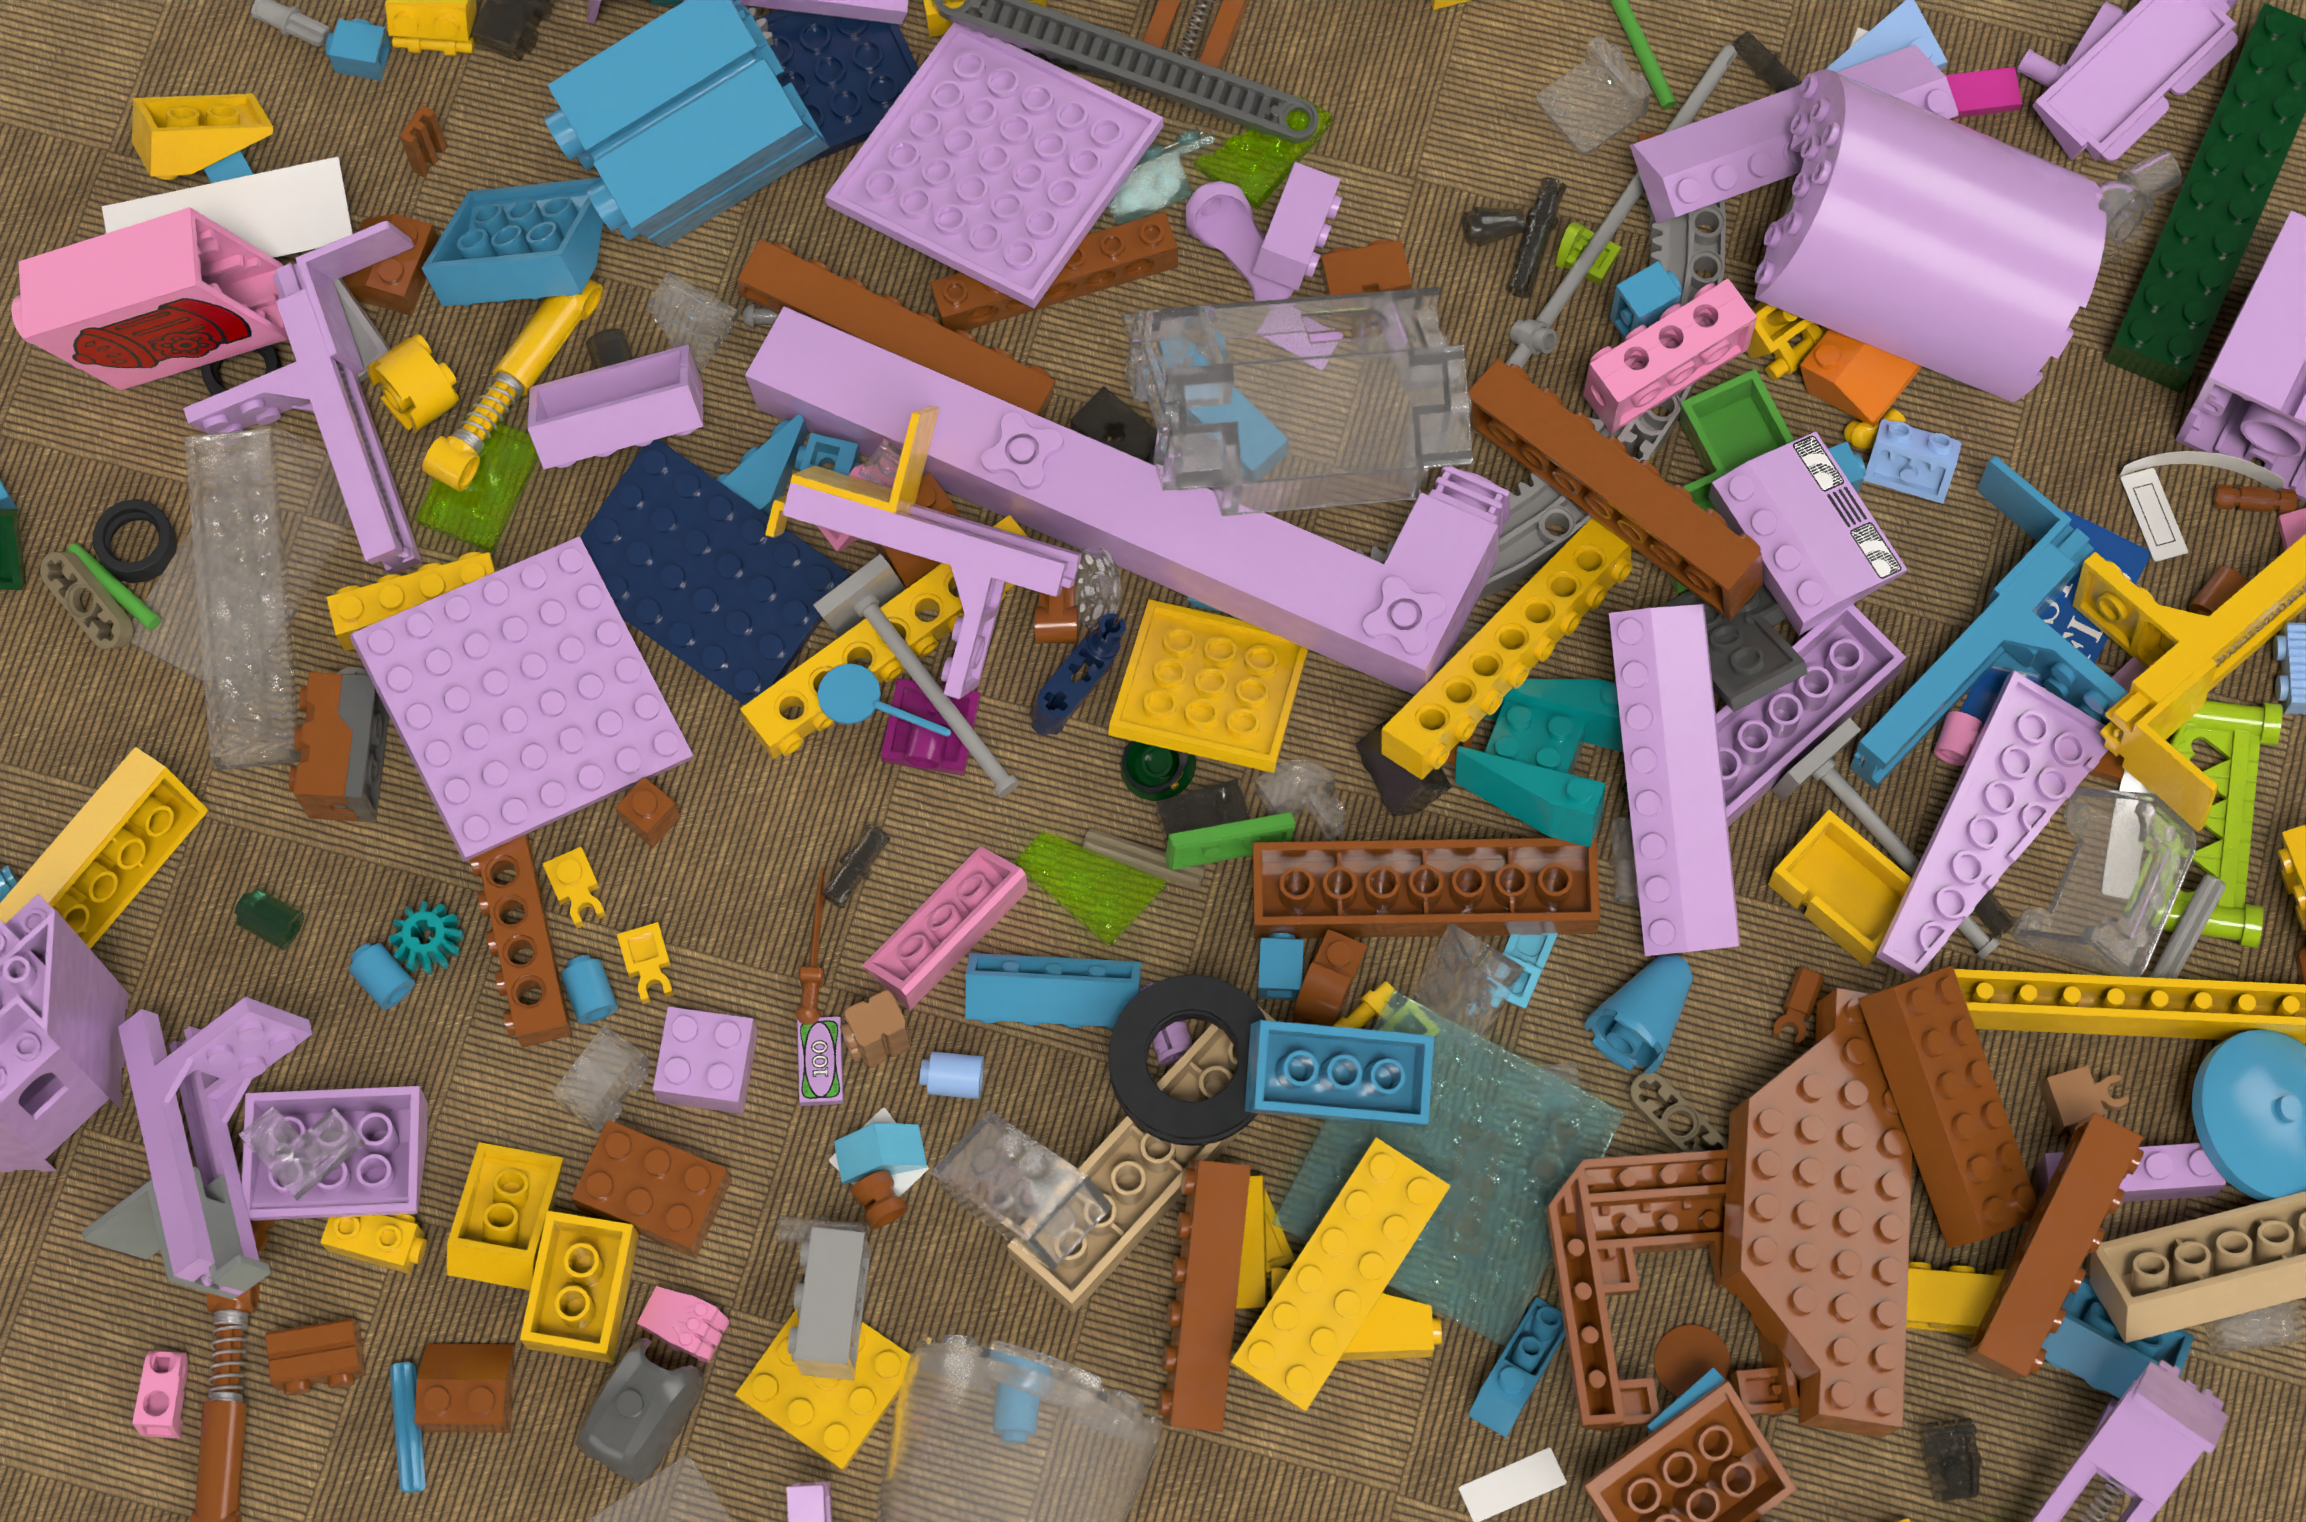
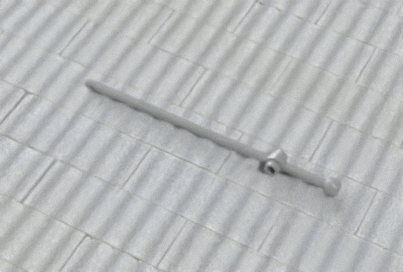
M1726 45L1721 49L1664 133L1689 125L1736 58L1737 51L1734 46ZM1637 171L1536 320H1518L1511 328L1510 338L1518 346L1505 364L1508 366L1516 364L1523 368L1532 354H1548L1554 350L1557 344V333L1550 329L1551 325L1645 190L1639 171ZM1466 406L1462 414L1463 424L1472 432L1478 433L1471 428L1468 407Z

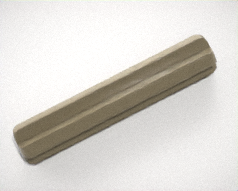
M1090 828L1087 831L1083 841V850L1087 853L1195 889L1201 886L1205 876V867L1203 865L1169 870L1165 860L1166 852L1094 828Z

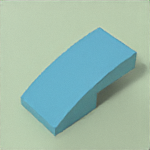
M1558 933L1510 935L1486 993L1526 1009Z

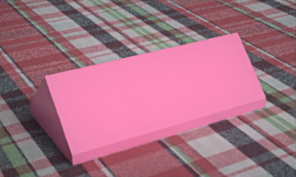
M980 846L862 966L885 989L892 992L893 996L910 1011L1028 892L1026 873L1022 868Z

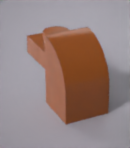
M1328 929L1314 962H1311L1294 1007L1293 1020L1303 1024L1333 1027L1340 1019L1347 1004L1350 988L1367 952L1368 945Z

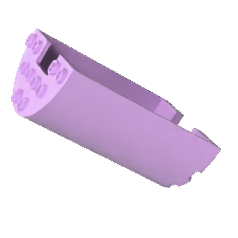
M1823 69L1807 74L1799 89V96L1802 97L1800 109L1793 118L1790 132L1794 134L1790 150L1794 152L1801 150V157L1804 158L1801 172L1796 177L1792 187V194L1795 196L1792 210L1778 221L1772 222L1765 233L1764 245L1767 248L1764 260L1760 263L1755 274V282L1758 283L1755 299L2010 402L2018 401L2043 379V374L2039 371L2046 364L2050 356L2059 358L2073 335V329L2068 327L2072 318L2077 313L2079 306L2086 308L2098 275L2106 236V212L2099 209V202L2103 197L2100 187L2097 183L2079 173L1835 71Z

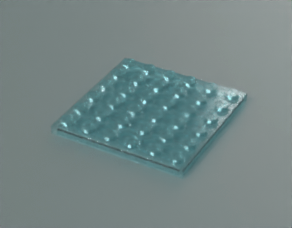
M1393 990L1372 1030L1434 1036L1429 1124L1420 1127L1325 1119L1271 1224L1308 1243L1375 1138H1378L1450 1185L1446 1195L1395 1272L1388 1286L1420 1303L1431 1305L1432 1309L1498 1345L1506 1347L1553 1257L1546 1212L1547 1205L1583 1159L1604 1157L1625 1113Z

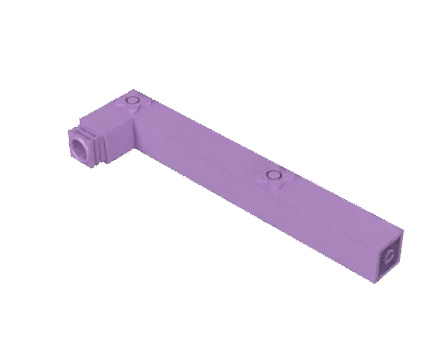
M787 307L782 308L745 374L759 410L779 419H789L790 421L797 414H800L805 419L807 431L858 443L860 454L876 461L887 459L896 470L898 469L912 413L930 405L939 407L923 475L930 472L943 490L1004 517L1011 515L1020 524L1098 558L1102 557L1105 561H1107L1106 556H1108L1114 565L1413 695H1416L1444 667L1499 558V536H1501L1504 530V523H1507L1510 518V492L1497 486L1481 475L1444 464L1441 470L1442 477H1438L1435 482V490L1431 489L1429 495L1420 493L1385 564Z

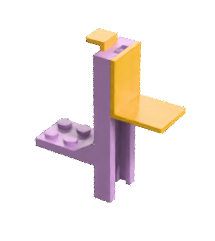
M930 405L913 412L911 415L893 489L815 465L792 474L788 494L774 499L765 535L772 538L782 535L785 531L787 519L790 517L951 565L963 606L964 617L959 616L954 625L952 641H956L957 644L954 656L948 657L944 664L941 681L946 682L944 695L961 699L979 686L1005 583L1008 582L1057 597L1061 594L1062 587L1071 588L1074 586L1082 553L915 504L939 412V407Z

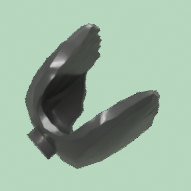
M648 1338L637 1339L608 1375L585 1414L575 1443L579 1450L594 1461H600L612 1472L632 1483H640L643 1480L649 1479L651 1474L659 1468L664 1455L680 1435L690 1411L696 1407L704 1388L702 1371L692 1365L669 1371L650 1362L645 1356L646 1349L652 1343Z

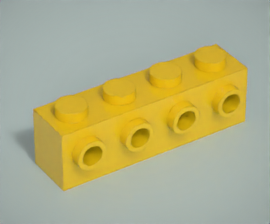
M466 553L455 562L444 565L440 563L426 564L415 573L404 576L398 574L386 575L378 579L375 584L364 587L356 585L346 586L339 589L335 595L326 597L335 634L344 651L355 649L350 640L351 633L497 572L490 553Z

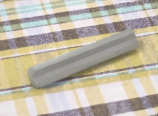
M2209 874L2203 876L2149 978H2178L2226 889V884L2221 879Z

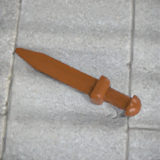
M821 868L815 897L809 966L799 968L802 993L800 1009H797L795 1014L798 1021L804 1025L816 1023L821 1016L817 1006L819 988H822L824 985L825 973L824 969L817 968L824 900L823 868Z

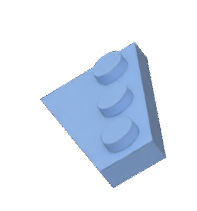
M1905 0L1826 69L1839 72L1912 45H1916L1939 70L1945 69L1948 61L1915 0Z

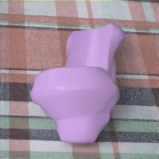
M1224 181L1201 185L1186 203L1185 227L1188 233L1193 238L1198 239L1203 245L1222 252L1236 271L1247 280L1253 293L1255 305L1274 310L1277 306L1283 304L1295 289L1252 274L1266 236L1254 223L1252 208L1244 192L1238 186Z

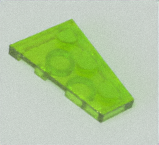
M1301 95L1297 96V97H1300V98H1302V99H1305V100L1309 101L1308 99H1306L1305 97H1303V96H1301ZM1312 103L1317 109L1319 120L1315 134L1306 142L1293 143L1272 135H1263L1258 130L1253 129L1240 137L1236 134L1224 142L1225 146L1210 156L1204 154L1193 161L1194 167L1214 182L1224 181L1238 186L1244 192L1249 204L1258 210L1290 174L1294 163H1299L1333 124L1332 115ZM1293 111L1286 118L1287 125L1295 131H1302L1310 124L1309 117L1302 111Z
M1045 831L1015 860V865L1022 868L1029 879L1109 948L1166 888V882Z

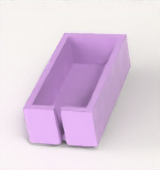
M689 345L530 387L527 428L543 469L555 466L559 468L568 467L581 459L592 456H609L618 449L633 445L646 446L651 444L653 440L674 434L678 436L687 435L697 428L703 427V383Z

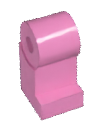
M149 1351L147 1353L132 1422L141 1436L181 1438L183 1425L181 1413L185 1394L183 1390L188 1374V1357L186 1353Z

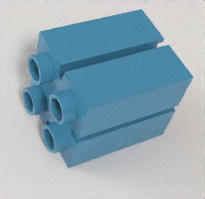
M686 0L547 85L560 106L559 109L544 117L548 129L569 160L577 157L587 171L593 168L597 169L602 179L586 188V192L606 226L611 231L618 228L628 241L641 234L665 248L829 148L828 143L793 84L789 83L782 87L776 77L783 74L785 70L749 9L740 0Z

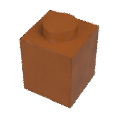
M645 777L615 807L621 822L652 848L681 818L676 803Z

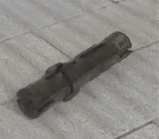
M1551 177L1542 178L1535 204L1532 210L1529 209L1527 212L1526 221L1528 224L1505 289L1508 293L1513 291V296L1519 298H1529L1531 296L1552 229L1555 230L1558 225L1557 213L1567 187L1563 182L1557 187L1560 182L1558 179Z

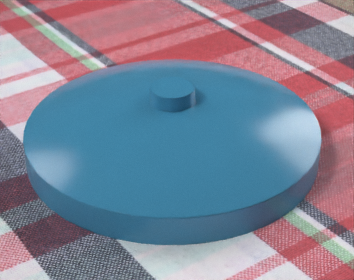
M2271 1030L2246 1031L2222 1041L2202 1061L2197 1071L2192 1091L2194 1125L2207 1157L2221 1176L2232 1186L2254 1199L2265 1202L2306 1191V1045L2293 1037Z

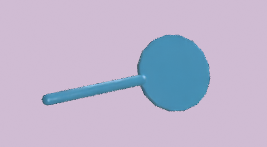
M845 664L837 666L827 672L820 682L817 693L819 706L825 715L836 723L846 725L861 723L878 709L940 735L948 737L951 734L950 729L880 702L881 692L878 680L870 670L861 665Z

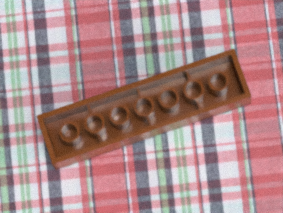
M1497 358L1465 394L1472 429L1730 621L1762 586V552H1760L1761 548L1754 539L1744 533L1737 535L1726 527L1727 522L1720 514L1710 508L1706 511L1693 502L1694 498L1685 488L1678 484L1669 485L1660 478V472L1646 460L1638 462L1627 454L1628 450L1621 441L1611 435L1607 438L1595 430V425L1586 415L1579 411H1576L1574 414L1562 406V400L1552 390L1546 387L1541 390L1532 384L1528 374L1516 364L1508 366Z
M1594 837L1591 847L1556 838L1253 842L1254 939L1269 938V935L1273 933H1289L1294 935L1295 938H1324L1328 929L1349 938L1543 935L1558 933V935L1596 934L1600 923L1597 837Z

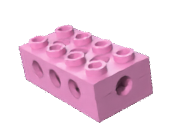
M1729 279L1724 280L1718 285H1715V283L1707 284L1694 295V299L1684 306L1680 304L1671 306L1662 313L1658 322L1648 328L1645 325L1635 328L1626 336L1625 342L1614 349L1611 346H1607L1591 358L1583 396L1611 434L1748 350L1757 316Z

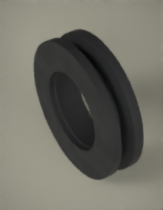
M1181 975L1167 978L1141 991L1128 1003L1120 1014L1114 1026L1109 1044L1108 1057L1112 1088L1126 1115L1139 1128L1151 1136L1171 1144L1183 1146H1200L1216 1143L1244 1129L1259 1114L1244 1112L1250 1028L1252 1023L1266 1020L1260 1008L1248 995L1232 984L1203 975ZM1188 1019L1207 1021L1223 1030L1233 1043L1237 1056L1235 1074L1227 1087L1210 1099L1196 1102L1177 1100L1161 1091L1149 1075L1147 1065L1149 1047L1158 1033L1174 1022Z

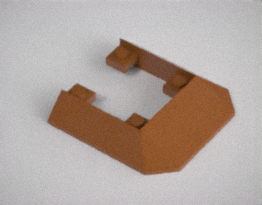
M1728 1150L1583 1159L1547 1205V1219L1580 1427L1608 1432L1616 1428L1647 1426L1660 1415L1654 1378L1618 1379L1605 1296L1628 1295L1638 1292L1640 1289L1634 1254L1709 1248L1715 1288L1725 1287L1721 1282ZM1756 1326L1763 1369L1733 1372L1730 1374L1732 1387L1751 1417L1771 1415L1774 1418L1798 1413L1800 1380L1789 1368L1792 1364L1777 1345H1771Z

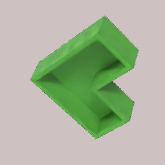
M1756 369L1680 402V424L1707 473V476L1683 486V488L1694 498L1693 502L1706 511L1710 508L1718 513L1708 497L1713 481L1749 460L1795 441ZM1667 574L1677 594L1687 590L1686 587Z

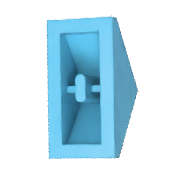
M872 1123L834 1141L842 1185L859 1182L863 1178L882 1170H889L890 1174L893 1175L927 1168L919 1124Z

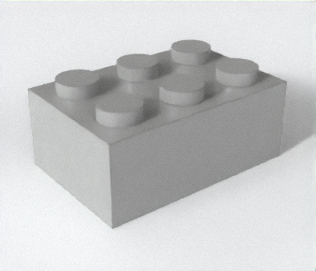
M812 1227L810 1240L803 1239L800 1266H804L805 1281L804 1283H797L794 1296V1309L798 1310L799 1325L798 1327L791 1326L788 1340V1353L792 1354V1362H796L801 1375L854 1381L871 1250L864 1232Z

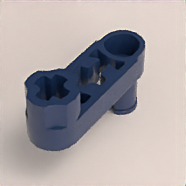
M1108 613L1102 616L1098 628L1094 629L1086 639L1079 643L1041 689L1029 713L1032 720V728L1037 733L1043 736L1059 734L1069 718L1109 671L1120 649V637L1126 630L1123 618L1115 625L1114 622L1118 617L1117 614ZM1085 662L1089 669L1083 680L1081 679L1077 683L1070 679L1072 674H1077Z

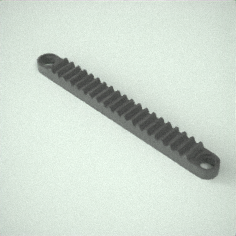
M934 0L935 9L941 17L968 27L973 32H982L987 37L999 38L1004 43L1010 42L1018 48H1027L1035 54H1044L1047 58L1058 59L1063 64H1072L1080 70H1089L1094 75L1106 76L1111 81L1117 80L1125 86H1134L1139 91H1148L1156 97H1165L1170 102L1182 103L1185 107L1196 108L1201 113L1213 114L1218 119L1224 118L1232 124H1241L1246 129L1258 130L1263 135H1272L1289 142L1302 143L1312 138L1317 130L1319 120L1317 109L1305 99L1027 0H965L962 6L955 9L945 6L942 0ZM1293 111H1302L1309 117L1310 124L1302 131H1295L1287 125V116Z

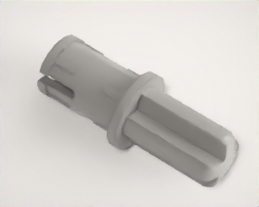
M255 0L251 9L252 18L279 29L281 35L285 37L293 35L316 47L326 44L330 28L301 14L300 8L296 6L289 8L274 0Z

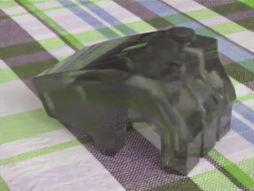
M1971 1418L1958 1419L1957 1423L1955 1420L1941 1421V1425H1939L1938 1421L1928 1422L1920 1430L1922 1458L1934 1502L1976 1498L1979 1494V1472L1982 1461L1976 1443V1433L1978 1432Z

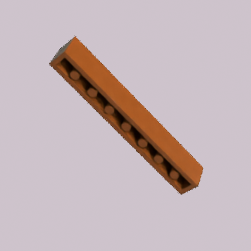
M759 239L737 279L738 295L777 314H780L783 307H787L1040 417L1043 416L1054 395L1055 380L1044 369L1035 365L1027 367L1014 361L1012 355L1005 350L997 347L989 349L977 343V340L971 334L963 330H955L954 332L943 327L932 315L925 312L916 314L904 308L898 299L890 295L882 294L879 296L867 290L866 286L855 278H841L831 273L829 268L820 261L814 259L806 261L794 255L789 247L780 242L773 241L769 243Z

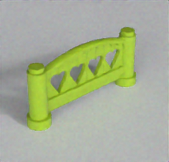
M2206 700L2204 707L2175 731L2170 744L2189 761L2195 756L2191 744L2196 740L2207 742L2228 759L2202 771L2218 785L2216 793L2224 799L2212 805L2206 825L2204 826L2218 837L2220 841L2195 852L2186 851L2182 846V840L2187 836L2183 828V824L2186 821L2154 795L2151 815V853L2155 882L2159 894L2157 900L2148 899L2145 925H2151L2153 929L2174 932L2195 891L2190 893L2183 892L2178 887V880L2183 877L2179 864L2184 860H2191L2209 875L2221 879L2226 884V889L2203 929L2201 936L2239 940V946L2258 948L2263 925V906L2245 904L2260 745L2277 746L2282 724L2283 707L2281 704L2264 702L2262 707Z

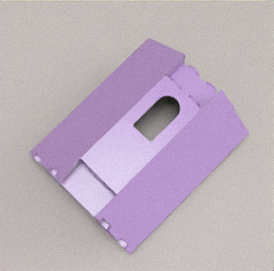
M39 894L29 901L6 924L0 920V1172H13L14 1170L57 1171L46 1158L99 1108L111 1099L122 1111L123 1094L121 1093V1078L125 1056L118 1027L125 1022V1009H128V992L62 916Z

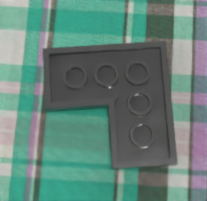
M1764 581L1762 586L1731 621L1691 591L1659 606L1704 605L1713 690L1733 712L1808 674L1805 660L1772 627L1787 617Z

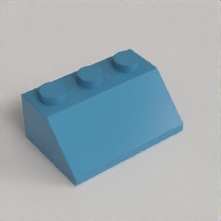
M2084 1277L2076 1293H2069L2061 1305V1308L2066 1310V1315L2058 1331L2055 1334L2050 1333L2041 1348L2047 1350L2045 1359L2052 1366L2066 1369L2083 1378L2091 1387L2105 1390L2121 1399L2132 1382L2139 1378L2150 1361L2158 1365L2161 1360H2164L2172 1367L2174 1365L2180 1369V1378L2194 1336L2179 1329L2125 1343L2090 1285L2089 1279Z

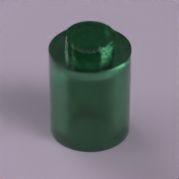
M259 888L255 889L252 893H244L234 911L238 916L237 925L281 950L286 949L294 941L304 921L303 912Z

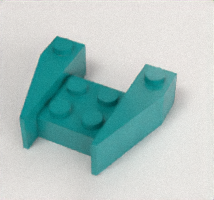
M1526 679L1519 688L1515 689L1513 687L1503 697L1500 707L1494 714H1487L1485 716L1486 718L1497 720L1485 752L1458 746L1455 783L1549 837L1591 847L1603 815L1606 783L1572 774L1584 742L1623 752L1616 683L1601 679Z

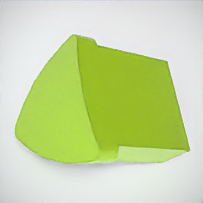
M1578 222L1571 223L1562 238L1555 266L1570 270L1595 233ZM1609 241L1584 278L1601 286L1618 258L1621 246Z

